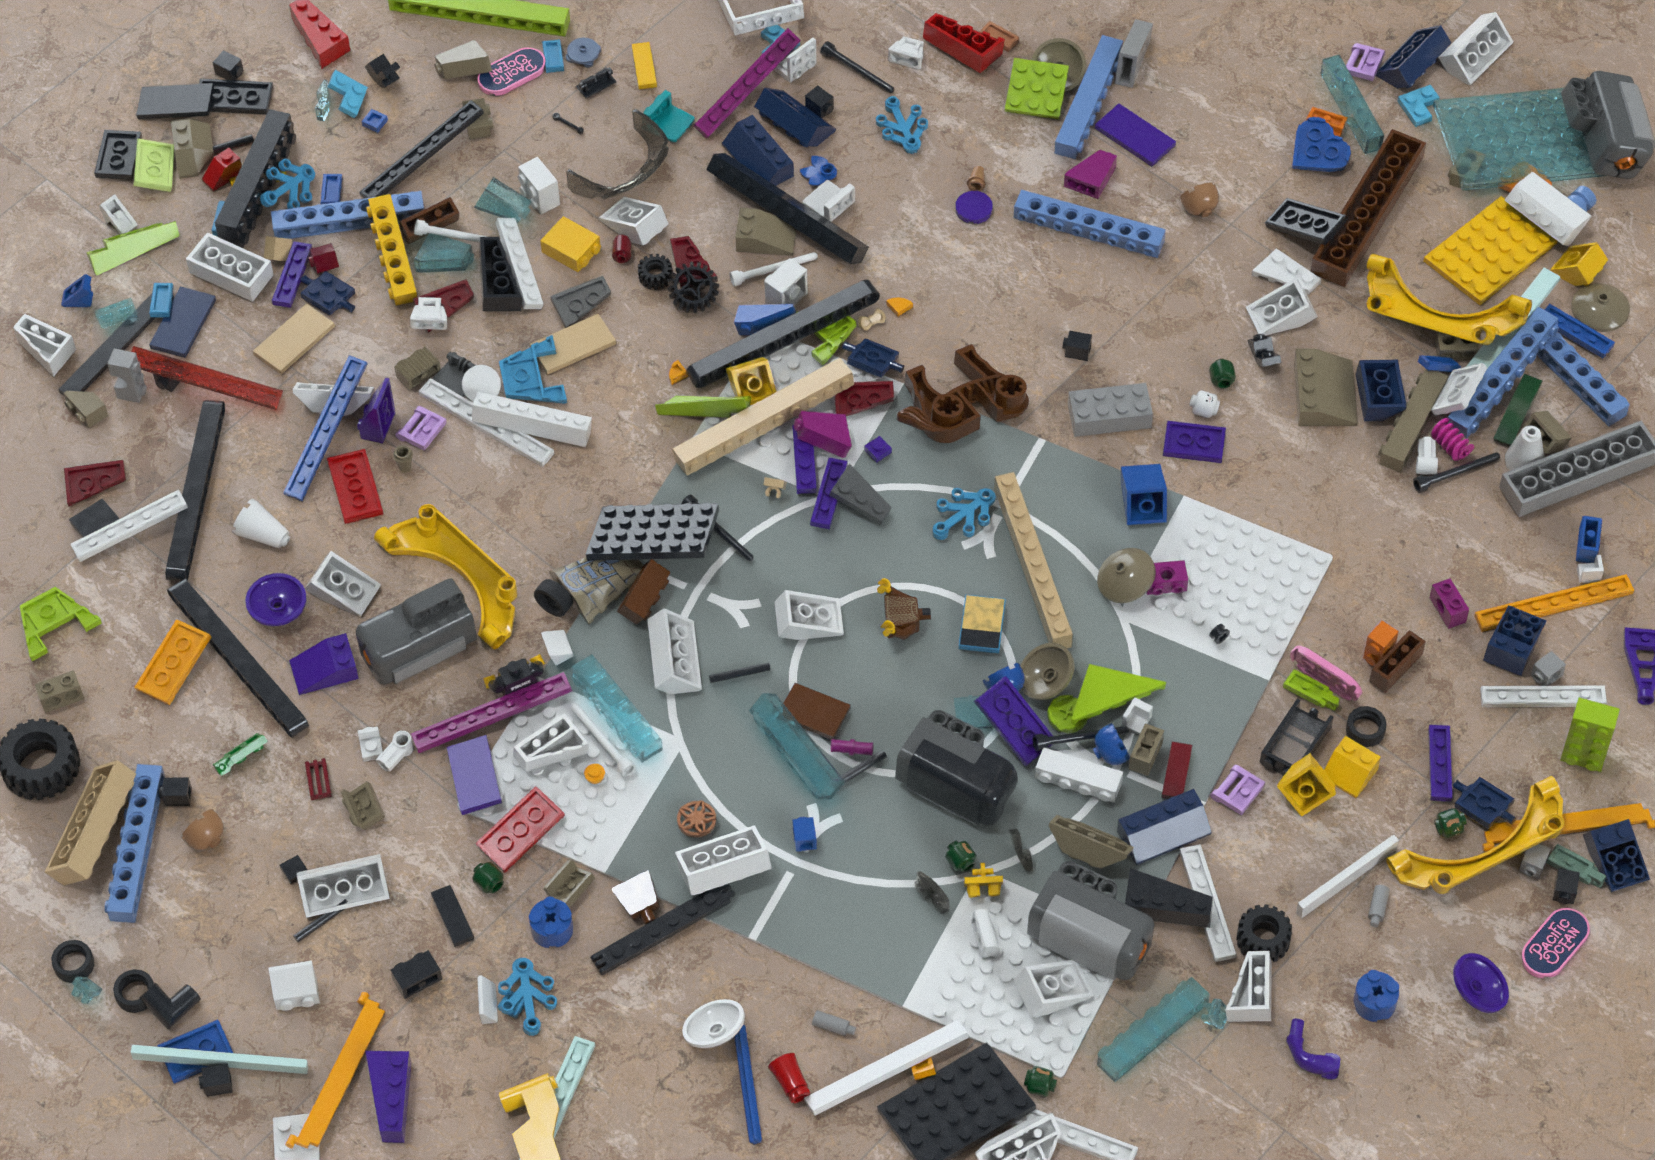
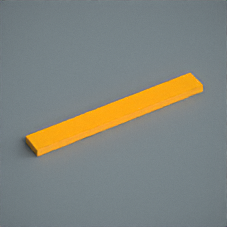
M1627 574L1477 611L1474 617L1481 632L1497 628L1508 605L1540 618L1632 595L1634 588Z

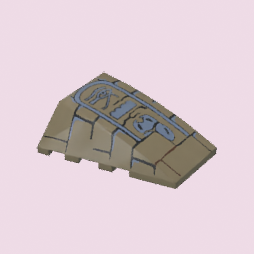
M585 557L568 565L549 571V574L556 582L568 590L577 604L579 613L588 624H591L594 621L593 618L598 613L602 614L611 601H616L621 596V592L632 586L643 564L639 559L587 561Z

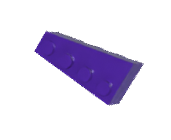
M365 1051L382 1142L404 1143L412 1064L409 1051Z

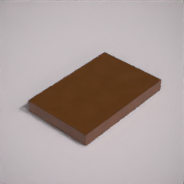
M794 683L777 713V718L832 740L849 713L851 705Z

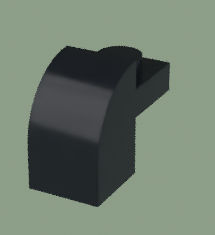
M384 53L365 66L372 79L382 88L400 79L396 73L400 66L397 62L391 65Z

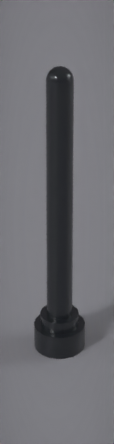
M826 41L821 47L820 53L825 57H834L888 93L894 92L893 86L838 52L835 45L831 42Z
M1496 452L1430 477L1423 475L1415 477L1413 479L1414 487L1418 493L1428 490L1431 484L1500 459V454Z
M692 494L686 496L681 503L699 504ZM715 522L713 530L747 561H752L753 555Z
M1127 726L1115 727L1118 735L1129 732ZM1099 730L1050 737L1043 734H1035L1032 738L1035 751H1041L1043 748L1053 744L1095 739Z

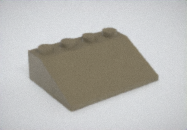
M1296 349L1294 373L1298 426H1357L1353 361L1318 349Z

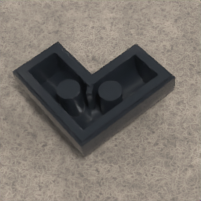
M154 983L139 997L167 1030L201 1000L198 993L188 984H185L169 998L159 985Z

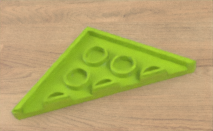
M1089 664L1071 718V724L1074 725L1079 720L1090 719L1100 715L1102 711L1123 706L1134 698L1141 699L1151 695L1153 691L1164 690L1166 682Z

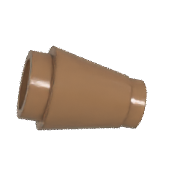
M975 166L967 181V186L970 191L981 192L986 185L984 168L982 166Z

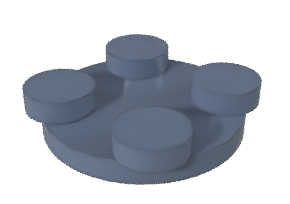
M590 38L575 39L568 45L566 60L570 63L583 64L584 67L590 68L594 65V60L597 59L601 52V47Z

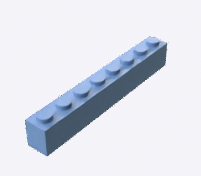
M1102 35L1056 138L1054 154L1076 160L1078 153H1082L1084 139H1088L1090 134V125H1094L1096 120L1095 114L1100 112L1102 106L1101 100L1106 98L1107 87L1111 86L1114 77L1113 73L1117 72L1119 53L1123 46V40Z

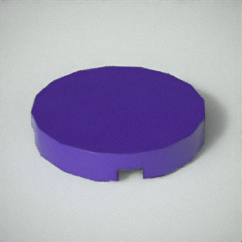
M968 191L958 197L955 203V210L958 218L963 222L979 224L990 218L993 203L990 197L983 192Z

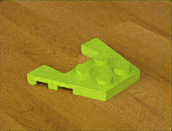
M848 316L815 332L814 334L824 343L811 351L812 357L822 366L825 365L856 328V321L851 316Z
M53 587L19 606L31 661L48 653L47 648L39 637L72 619L77 618L86 632L102 624L99 616L90 613L86 607L77 604L73 598L57 587Z

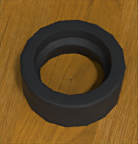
M551 579L543 580L534 591V598L546 612L556 617L564 616L573 605V598L568 590Z
M1369 706L1358 707L1348 716L1346 724L1347 736L1364 747H1373L1384 738L1387 725L1386 719L1382 712L1376 708ZM1359 719H1369L1377 724L1378 731L1370 735L1361 734L1354 728V723Z
M68 940L59 944L53 951L51 957L52 967L58 978L64 982H80L93 971L94 957L90 948L84 942ZM73 952L84 954L85 962L81 967L71 971L62 969L60 962L64 956Z
M133 969L124 972L116 979L113 992L116 1002L121 1009L137 1013L146 1010L148 1007L140 999L126 1000L122 995L123 989L133 982H143L147 985V989H149L154 984V981L145 971Z

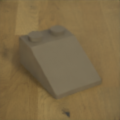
M740 208L736 231V252L793 256L796 229L779 217L763 210Z

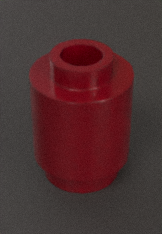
M622 234L617 235L612 242V258L618 263H625L631 259V241L628 236Z

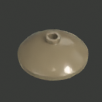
M1050 39L1042 43L1032 57L1034 61L1069 66L1065 92L1077 87L1083 80L1086 72V59L1083 51L1077 44L1068 39Z
M1594 283L1580 288L1575 293L1571 309L1578 321L1595 331L1606 332L1621 327L1627 321L1630 313V304L1626 296L1617 288L1607 284Z
M1125 548L1116 551L1103 562L1097 576L1098 588L1103 596L1112 602L1129 603L1142 597L1152 586L1156 573L1155 564L1152 558L1141 549Z
M1045 643L1030 651L1020 665L1025 676V683L1021 690L1034 700L1051 699L1061 693L1071 681L1075 665L1071 652L1058 643Z

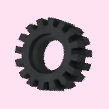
M649 254L650 258L645 256L644 261L642 259L639 261V282L644 287L648 285L650 290L652 287H654V290H658L659 286L663 289L664 284L668 286V280L672 279V264L668 258L665 259L664 255L659 257V254H656V257H653V254ZM652 269L662 270L660 274L656 275L648 273Z

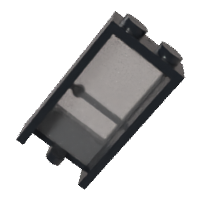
M1298 698L1262 750L1260 756V763L1265 768L1274 770L1282 776L1286 774L1295 762L1309 753L1313 756L1333 724L1334 717L1331 715L1326 722L1319 719V712L1316 708H1311L1309 713L1300 709L1301 700Z

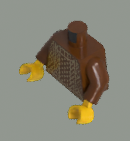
M882 578L878 582L880 586L877 588V592L880 594L886 592V595H884L886 621L881 625V628L885 629L883 631L885 637H896L905 640L914 633L919 632V620H931L930 608H918L916 597L907 595L892 587L890 581L886 578Z

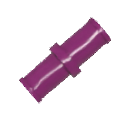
M832 739L831 752L849 753L850 756H854V754L872 756L874 743L857 742L855 739H850V741Z

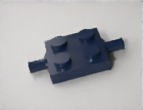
M327 271L315 280L310 279L306 275L302 276L301 282L306 284L307 287L300 294L301 298L328 315H331L340 308H345L351 313L355 310V305L348 302L349 298L355 294V288Z
M865 338L857 345L845 341L842 349L852 352L848 357L847 364L871 373L874 376L882 378L890 369L900 373L904 370L905 365L896 362L899 358L898 351Z
M1479 777L1469 786L1464 785L1458 780L1454 782L1453 788L1462 793L1461 797L1455 802L1454 807L1489 829L1501 818L1511 825L1516 821V817L1507 812L1513 805L1514 798L1488 781Z

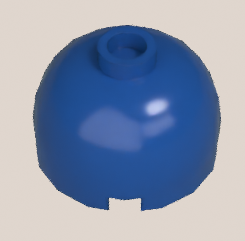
M1015 663V668L1013 669L1007 666L988 676L989 681L983 680L985 688L988 690L1006 676L1017 691H1020L1025 683V676L1020 664Z
M1113 723L1101 728L1095 736L1096 747L1093 748L1098 760L1102 758L1110 765H1119L1129 761L1130 755Z

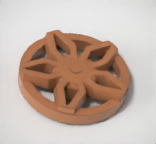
M692 801L679 809L677 824L685 835L694 838L703 837L714 829L716 813L704 801ZM701 806L702 809L697 811L698 807ZM681 816H683V817L685 818V820L682 822V824H681V821H680V820H681ZM712 822L710 827L706 829L705 823ZM695 828L697 832H691L688 830Z

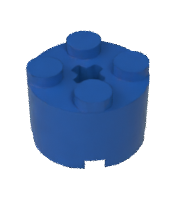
M546 897L531 909L529 914L532 937L537 944L545 948H549V946H556L557 948L565 945L571 939L573 920L571 910L566 903L554 897Z
M1370 970L1364 974L1357 982L1353 998L1357 1013L1362 1018L1371 1022L1389 1019L1396 1010L1399 998V984L1394 978L1384 972Z

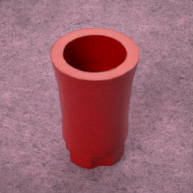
M795 1053L781 1055L768 1065V1069L775 1076L791 1103H799L810 1095V1091L807 1088L808 1084L802 1075Z

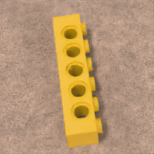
M391 194L368 199L369 206L366 207L368 217L373 218V223H370L372 233H377L378 239H375L377 251L381 250L382 252L379 259L381 267H386V272H383L385 282L390 283L391 288H388L390 300L394 299L396 306L413 302V298L417 297V292ZM381 216H386L384 219H379ZM394 265H399L397 268H392Z

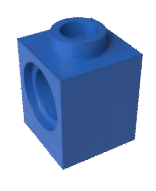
M813 817L792 819L796 852L817 849Z

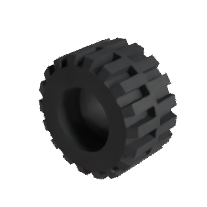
M1264 904V907L1255 905L1254 910L1252 908L1247 909V913H1243L1241 920H1239L1236 940H1238L1237 946L1241 948V953L1245 955L1248 951H1270L1273 963L1278 961V957L1283 958L1285 952L1289 949L1292 936V924H1290L1289 917H1285V912L1282 910L1280 912L1277 911L1278 907L1275 906L1269 908L1267 904ZM1258 929H1267L1275 937L1272 939H1261L1253 932Z

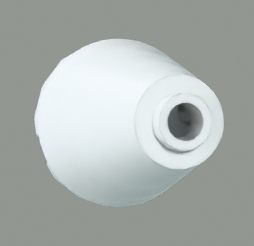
M1524 427L1507 450L1505 464L1510 471L1545 458L1541 432L1537 427Z
M254 499L249 500L247 503L251 505L248 508L243 507L233 525L236 530H232V532L238 536L272 547H285L290 540V536H288L289 531L258 501Z

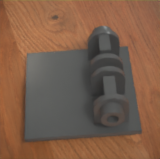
M449 352L446 356L448 362L432 379L464 397L465 394L462 390L463 376L468 369L476 365L471 363L470 360H466L465 357L457 355L456 352Z

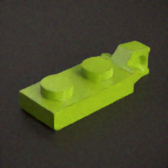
M1293 669L1283 683V688L1323 708L1325 706L1334 711L1339 706L1340 698L1334 696L1328 686Z

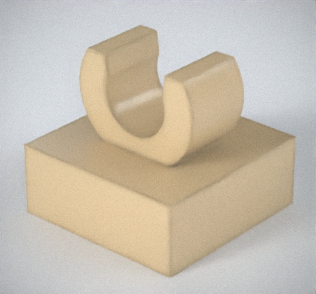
M765 477L763 485L768 487L765 491L766 496H770L771 490H776V498H780V489L785 490L787 482Z

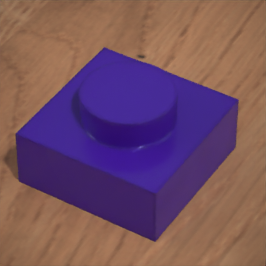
M881 436L864 445L865 452L876 463L892 453V448Z

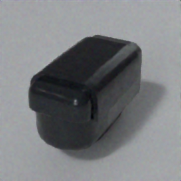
M935 710L930 713L928 718L923 717L902 746L897 756L895 779L906 784V789L963 819L978 826L981 823L990 826L994 825L1002 815L1004 805L1018 783V774L1010 761L983 747V731L945 711Z

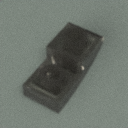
M917 872L916 881L914 882L917 892L919 894L922 893L925 900L931 898L934 907H938L941 914L948 912L950 901L941 887L925 873Z

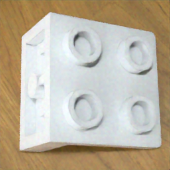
M811 38L788 55L787 58L775 67V72L791 83L795 79L800 78L808 69L813 68L817 63L816 39Z
M826 180L803 200V204L832 222L855 202V187L849 183L840 189L829 180Z

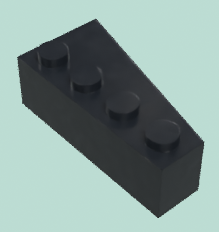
M480 237L479 260L482 311H521L522 296L518 291L516 280L513 278L512 269L507 262L500 238Z
M1130 868L1125 904L1152 917L1153 921L1210 928L1213 909L1212 896Z

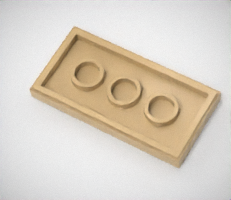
M305 304L255 348L253 354L275 371L283 374L335 327V324L313 307Z
M596 314L551 334L553 335L556 354L537 357L547 375L616 345V340L600 315ZM544 337V338H542V339H540V340H537V341H535V342H533V343H530V347H531L532 344H534V343H536V342L540 343V342L546 340V337Z

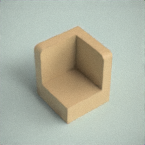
M266 236L264 258L286 261L291 250L292 239Z

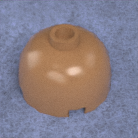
M1209 182L1195 186L1194 191L1191 193L1188 190L1180 196V199L1188 213L1207 217L1212 214V210L1218 205L1219 193L1216 185Z
M209 809L202 813L204 818L199 820L196 818L182 834V839L196 850H206L209 847L214 849L222 841L220 839L224 830L222 820L213 809Z

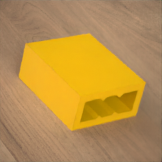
M564 216L540 240L542 253L576 272L586 267L589 260L594 255H597L601 249L599 235Z

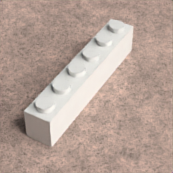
M477 392L472 405V422L586 447L591 434L592 417L482 392Z

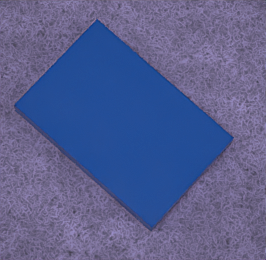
M219 1020L157 1045L158 1047L233 1053ZM165 1062L174 1084L201 1073L203 1067H209Z

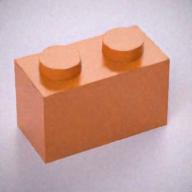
M1381 621L1367 636L1363 659L1370 665L1375 666L1396 644L1399 631Z

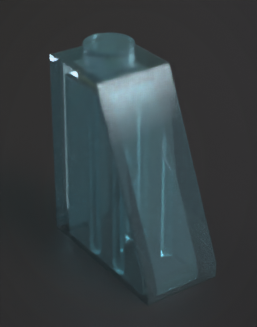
M493 177L474 208L501 218H515L518 223L522 217L525 219L531 209L528 207L532 201Z
M429 233L414 259L415 270L419 273L465 271L474 260L472 245Z

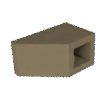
M64 392L65 406L70 412L73 410L78 421L81 424L84 422L88 428L108 416L105 404L94 392Z

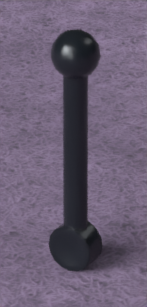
M559 113L553 114L554 120H560L577 130L579 134L584 132L583 127H577L563 119Z

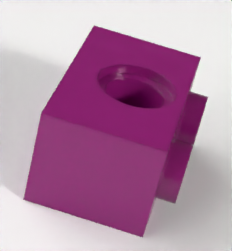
M1185 560L1154 563L1156 569L1155 579L1147 591V595L1187 591L1188 575Z
M1451 578L1433 584L1429 598L1447 628L1450 629L1466 623L1469 608Z

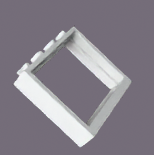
M718 0L734 35L804 18L801 0H790V5L735 18L727 0Z

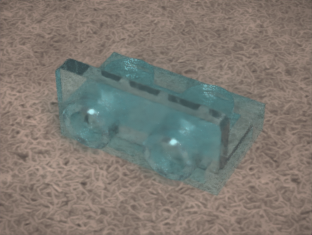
M131 298L93 311L101 328L137 316Z

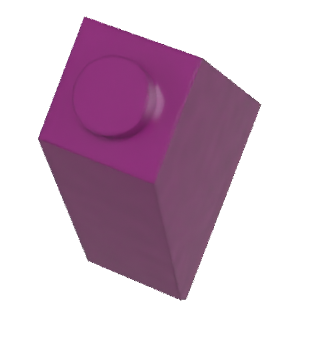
M1098 150L1065 173L1064 187L1099 199L1116 169L1117 155Z
M801 411L798 418L794 421V429L797 431L798 439L841 458H846L852 444L845 414Z

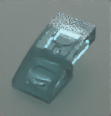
M325 79L316 92L318 103L315 107L317 120L323 122L327 117L331 102L330 91L327 87L328 80Z

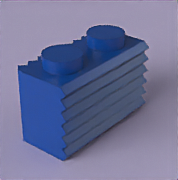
M1582 516L1576 553L1577 562H1595L1600 548L1603 521L1601 518Z

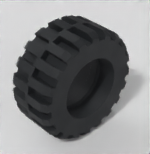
M39 718V721L31 719L25 724L21 722L16 725L17 728L14 730L11 728L7 732L8 736H4L0 741V773L10 791H13L19 797L24 795L25 799L32 800L36 798L37 800H44V797H55V794L58 792L61 794L66 790L65 787L67 785L71 786L74 782L73 777H77L79 773L80 758L74 738L64 725H58V722L54 720L47 722L46 719ZM45 749L56 752L54 759L42 768L27 769L21 766L23 760L34 751Z

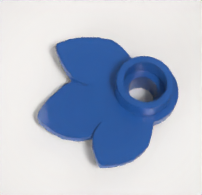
M811 156L812 166L800 169L801 175L809 179V185L813 186L821 185L826 180H833L837 176L836 167L828 163L826 158L820 156Z

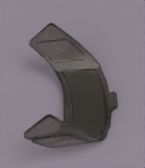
M634 109L632 111L634 129L642 136L648 146V159L644 165L627 182L617 187H608L594 183L568 169L566 171L568 188L577 195L591 199L595 197L609 199L631 190L649 178L666 158L669 147H667L668 139L665 133L649 117Z

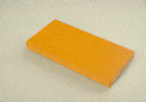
M176 619L134 688L170 706L211 639V635Z

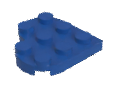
M1309 117L1307 121H1304L1301 125L1299 124L1296 131L1292 169L1324 172L1343 171L1351 157L1350 146L1343 141L1342 137L1334 135L1330 124L1325 119L1319 117Z

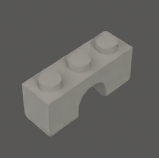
M114 348L107 365L110 375L118 377L114 386L118 399L139 403L142 396L146 394L147 386L144 383V375L141 372L137 354Z

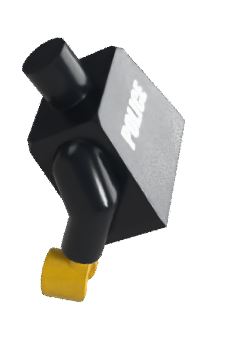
M540 654L530 658L531 663L526 658L511 661L508 665L498 669V677L495 678L493 674L483 678L486 689L490 688L494 693H502L505 696L540 682L538 677L544 673L543 665L545 662Z

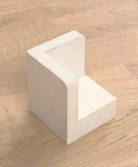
M1596 555L1594 563L1578 564L1577 572L1580 585L1601 581L1604 572L1601 555Z
M1134 698L1123 715L1122 726H1127L1130 731L1140 735L1144 724H1148L1152 718L1153 706Z

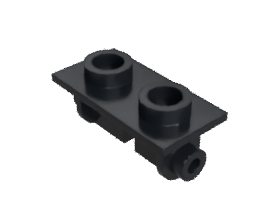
M605 67L596 73V76L592 75L584 80H580L576 88L585 98H588L615 84L617 81L612 76V69Z

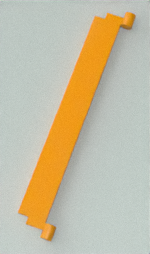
M1641 803L1562 814L1564 826L1560 835L1596 830L1627 819L1630 820L1631 825L1646 823L1647 828L1650 829L1655 828V819L1652 820L1649 809H1643ZM1516 820L1512 825L1509 822L1494 823L1488 831L1484 832L1486 843L1482 844L1483 852L1493 849L1495 847L1494 844L1502 843L1506 840L1521 820ZM1548 823L1552 829L1558 828L1556 824Z
M361 993L357 1002L364 1007L299 1136L290 1134L285 1144L288 1148H293L295 1144L307 1149L310 1144L316 1147L319 1146L385 1014V1010L379 1008V1003L368 999L370 996L368 993Z

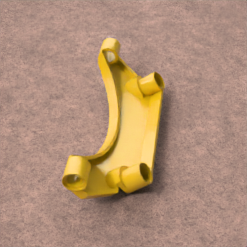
M1371 254L1367 261V269L1369 270L1367 281L1370 297L1367 300V308L1370 311L1478 344L1490 345L1496 335L1504 337L1523 326L1532 308V300L1512 294L1498 305L1481 312L1471 314L1441 312L1423 303L1409 290L1392 259ZM1380 300L1381 305L1376 309V302ZM1485 331L1486 337L1484 340H1481L1480 335Z
M422 505L418 511L419 519L414 517L394 524L389 529L384 526L377 530L374 540L389 554L430 558L446 564L467 580L477 595L481 606V623L478 636L492 649L499 648L511 637L515 616V607L511 602L518 595L515 579L433 505Z
M1549 776L1530 787L1527 808L1519 825L1506 840L1485 853L1465 859L1442 860L1421 856L1404 849L1386 858L1387 865L1400 884L1422 890L1429 888L1431 885L1435 892L1445 894L1452 887L1549 838L1558 837L1564 826V819L1562 818L1563 798L1559 793V785L1553 776ZM1548 823H1554L1558 828L1552 829ZM1443 878L1448 884L1442 885L1438 879Z

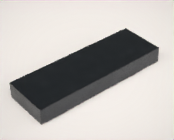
M451 885L431 892L433 901L454 947L474 940V935Z

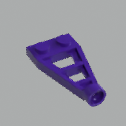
M1625 627L1624 651L1637 689V701L1642 705H1649L1654 702L1655 655L1652 662L1640 661L1636 650L1654 651L1655 653V630ZM1639 669H1651L1652 678H1641Z

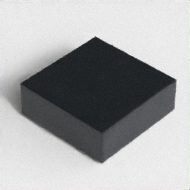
M298 855L279 865L290 884L297 881L298 872L308 870Z

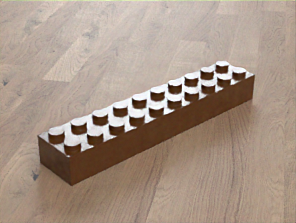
M1394 129L1390 131L1340 213L1346 215L1348 220L1326 245H1320L1312 258L1310 272L1342 287L1347 285L1422 161L1426 142Z

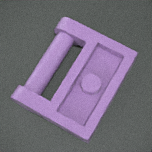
M1356 43L1351 49L1352 54L1341 73L1345 77L1354 76L1373 81L1385 56V50ZM1363 54L1358 67H1354L1358 56Z
M418 406L414 410V415L402 429L396 432L395 436L400 441H406L425 451L447 424L446 419ZM420 418H423V420L419 423V425H418V426L414 429V431L410 434L409 432H410V431L412 430V428L416 425V423L420 420Z
M1234 765L1230 769L1231 773L1210 796L1215 802H1221L1242 815L1265 787V782L1242 767ZM1237 778H1241V781L1227 796L1225 792Z

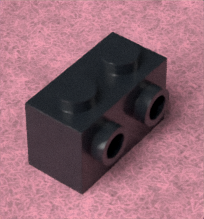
M429 950L417 953L412 959L400 962L390 970L392 979L404 999L442 980L441 969Z

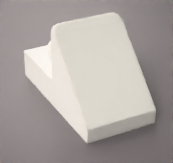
M115 194L99 205L105 222H111L119 234L129 232L138 225Z

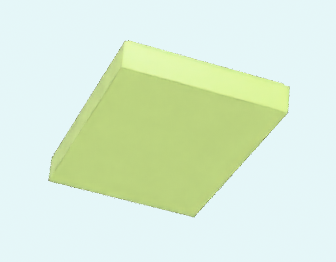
M137 139L133 186L171 192L174 144Z

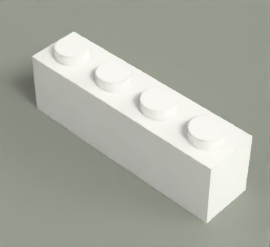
M1043 748L1035 768V778L1044 783H1052L1063 789L1075 790L1082 795H1091L1102 801L1114 803L1122 784L1123 772Z

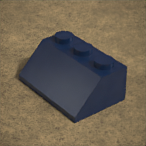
M1398 359L1359 360L1355 375L1363 420L1384 421L1406 410L1407 405Z

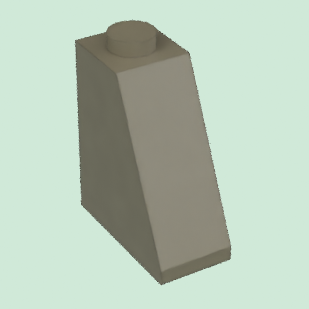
M475 40L435 56V69L445 79L492 71L489 56Z

